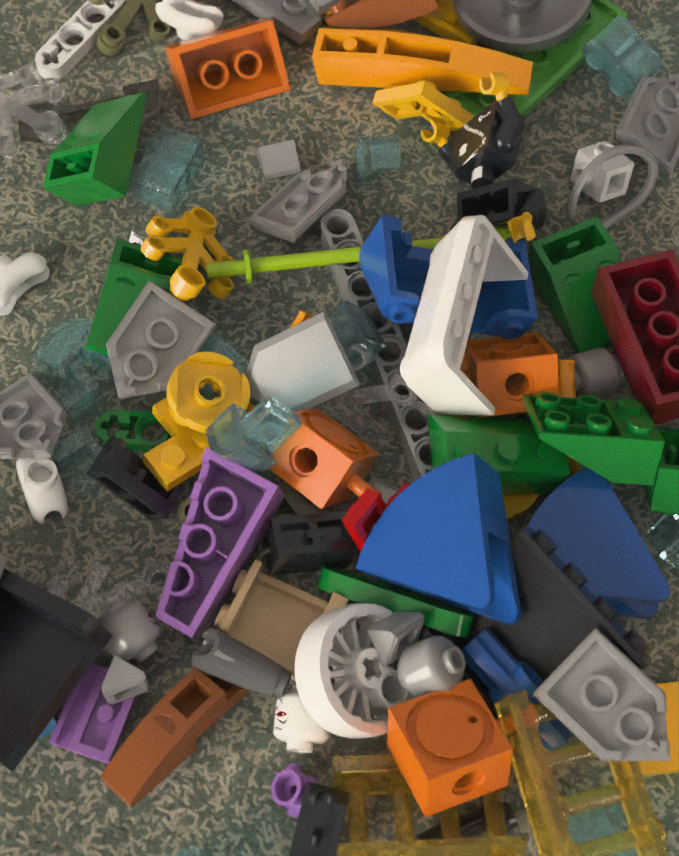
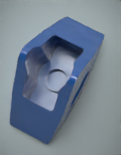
M471 454L447 462L415 480L393 500L372 528L361 550L356 569L381 582L507 625L517 623L521 617V608L498 471L476 454Z
M589 468L577 472L560 484L536 510L526 527H531L535 532L538 529L543 530L556 544L557 549L554 553L565 565L569 562L576 565L588 579L584 586L595 598H598L600 595L604 596L614 606L619 616L650 619L657 613V603L664 602L670 595V587L609 482L606 478Z

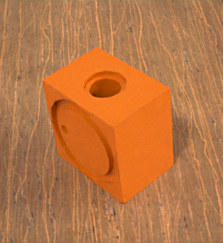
M538 332L524 333L521 337L511 340L495 336L469 339L467 341L462 360V372L496 408L494 415H478L479 417L527 412L522 400L523 394L537 395L539 392H551L559 395L558 355Z
M318 407L287 412L257 459L321 509L348 501L354 494L360 497L367 488L379 493L382 497L381 492L364 480L380 456V453Z
M471 679L457 683L449 691H434L388 707L387 746L424 816L427 817L508 786L513 747L506 738V735L522 730L524 721L517 712L495 720Z

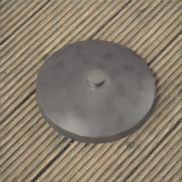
M453 0L455 15L460 25L471 37L493 49L512 53L540 51L565 41L584 23L592 4V0Z

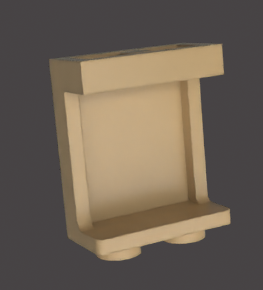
M255 559L249 571L242 569L232 590L237 595L231 606L227 604L222 606L215 620L214 627L284 667L285 671L292 673L291 679L295 680L296 652L304 632L319 616L331 609L347 605L349 599L333 592L329 602L264 574L262 572L263 562Z

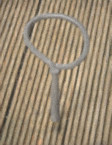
M624 144L612 147L594 158L581 172L571 191L568 202V220L571 225L574 226L580 223L576 215V205L579 194L589 176L599 165L618 155L634 154L643 157L648 163V176L645 185L634 199L601 222L607 229L641 206L654 189L658 177V162L653 153L642 146Z

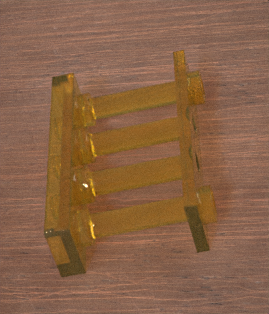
M526 691L510 694L495 703L502 731L513 747L511 761L539 856H610L636 848L638 856L668 855L665 847L666 833L662 823L655 816L638 761H609L615 783L562 797L556 791L552 778L553 770L598 757L583 742L549 751L543 747L538 732L540 723L558 718L543 704L534 705L532 702H529ZM622 802L629 830L579 844L571 840L566 824L569 815Z
M392 754L332 756L333 788L351 793L348 803L350 843H337V856H525L526 836H507L500 791L510 790L513 760H511L508 786L483 795L489 837L461 838L458 808L456 805L440 811L443 839L415 840L411 794L413 793ZM391 795L393 796L397 841L369 842L366 796Z

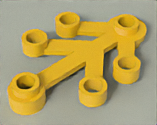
M193 207L191 211H186L181 218L153 216L146 226V231L149 235L140 247L141 252L153 261H159L165 253L184 252L181 265L170 278L171 285L169 287L170 292L182 301L196 298L205 286V279L197 270L198 263L207 272L206 263L234 260L214 237L217 220L209 211L201 207ZM171 232L186 233L188 237H168ZM203 243H204L205 246L209 249V251L212 253V255L216 258L215 261H214L213 258L210 256V254L207 252V250L204 248ZM231 276L211 278L208 284L209 291L220 299H226L234 289V283L230 279Z

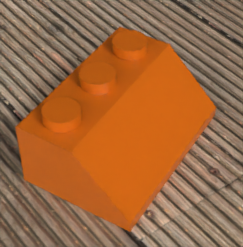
M261 18L164 46L173 79L190 119L291 90L273 19Z

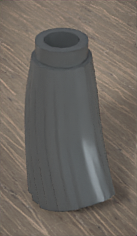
M210 627L203 632L201 637L204 641L200 650H195L192 655V666L241 688L272 697L273 695L279 698L282 697L288 687L292 673L285 671L284 667L264 654L215 628Z

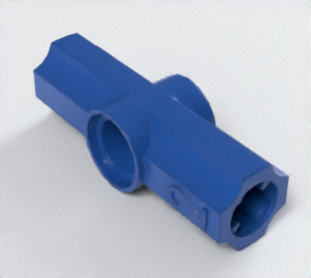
M488 627L461 650L466 664L489 688L488 694L495 706L505 716L516 712L520 714L524 721L523 728L548 756L573 735L533 695L544 683L542 679L523 661L518 662Z

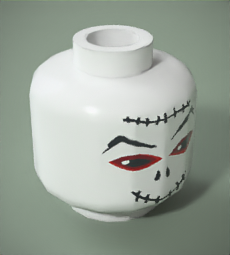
M289 686L288 692L284 693L281 698H277L273 734L279 740L287 742L286 750L297 753H313V745L323 744L329 739L330 732L318 725L307 712L299 696L297 686Z

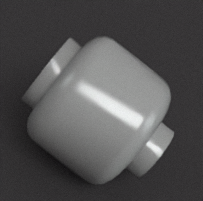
M598 347L574 354L568 359L575 360L576 398L579 395H592L602 399L612 396L618 391L620 383L624 378V370L617 355L605 348Z
M123 598L97 619L113 635L105 646L113 658L116 655L126 662L134 658L140 664L159 648L154 640L160 635L161 626L139 600H133L128 603Z
M431 636L410 643L403 649L397 665L398 679L404 689L415 697L434 691H449L462 681L465 658L462 651L444 636Z

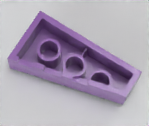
M205 447L201 460L203 464L198 481H195L190 497L192 501L185 524H182L178 537L180 541L174 562H171L155 615L156 618L200 642L204 640L201 637L203 632L212 626L233 589L239 573L246 566L267 529L270 518H273L285 497L278 485Z

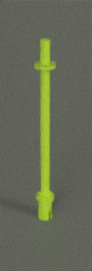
M508 225L495 227L504 241L508 237L512 238ZM443 237L412 240V246L434 250ZM362 246L251 258L248 249H242L243 259L206 263L207 277L210 279L245 275L246 284H252L253 274L359 262V252Z

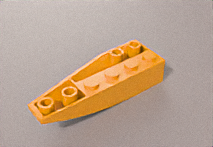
M335 26L322 27L318 29L312 54L319 85L392 88L394 85L404 86L423 80L435 84L438 91L482 93L479 85L480 79L491 78L490 72H500L506 74L510 79V87L506 94L529 95L533 71V62L459 41L426 36L398 28L359 29Z

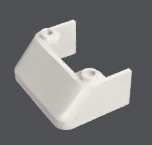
M484 215L465 216L440 240L430 255L429 270L406 354L401 361L400 372L408 387L436 414L494 415L495 406L468 379L460 368L482 282L527 280L529 273Z

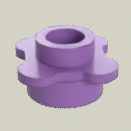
M291 763L285 770L279 772L274 778L271 787L274 802L287 807L289 816L295 818L299 816L307 781L318 784L316 778L307 777L302 772L301 765L297 763Z

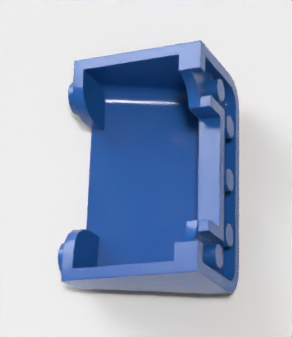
M382 215L360 249V268L382 315L395 323L407 322L414 324L430 266V255L434 250L412 246L411 233L403 232L401 234V218ZM508 237L505 242L528 271L527 280L482 282L470 332L500 336L511 340L521 337L535 323L538 316L526 242L519 239L516 243H513L512 238Z

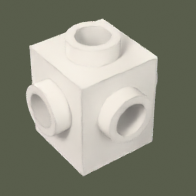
M603 141L578 149L570 181L575 184L581 172L594 158L615 146ZM618 155L606 160L589 176L582 190L598 203L626 194L635 163L625 155Z

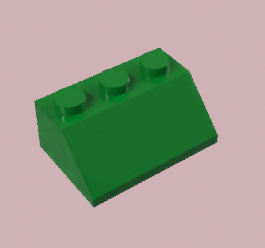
M429 414L427 418L433 469L454 459L476 454L498 471L502 493L550 495L570 474L567 455L539 439L531 419Z

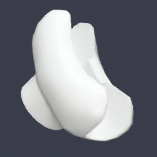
M163 0V2L157 3L155 7L159 18L166 24L176 28V34L182 40L216 32L224 18L223 12L217 6L203 4L194 0Z
M28 252L14 261L7 255L0 256V316L11 313L16 301L27 290L48 279L50 270L47 267V260L42 255Z
M52 456L17 459V474L34 520L44 524L45 516L51 511L60 512L61 517L64 518L68 512V502L61 477Z

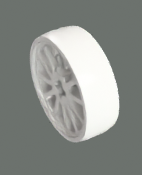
M354 603L331 609L315 619L300 639L295 658V680L299 696L313 720L332 734L351 739L384 735L387 733L388 707L416 698L404 689L398 679L397 665L400 658L391 664L384 665L374 645L370 648L372 641L367 630L393 614L387 608L376 604ZM356 622H358V623L360 624V628H359V632H358V633H357ZM328 664L333 667V671L329 670ZM330 678L335 679V683L333 685L331 684ZM370 710L374 713L373 719H371Z

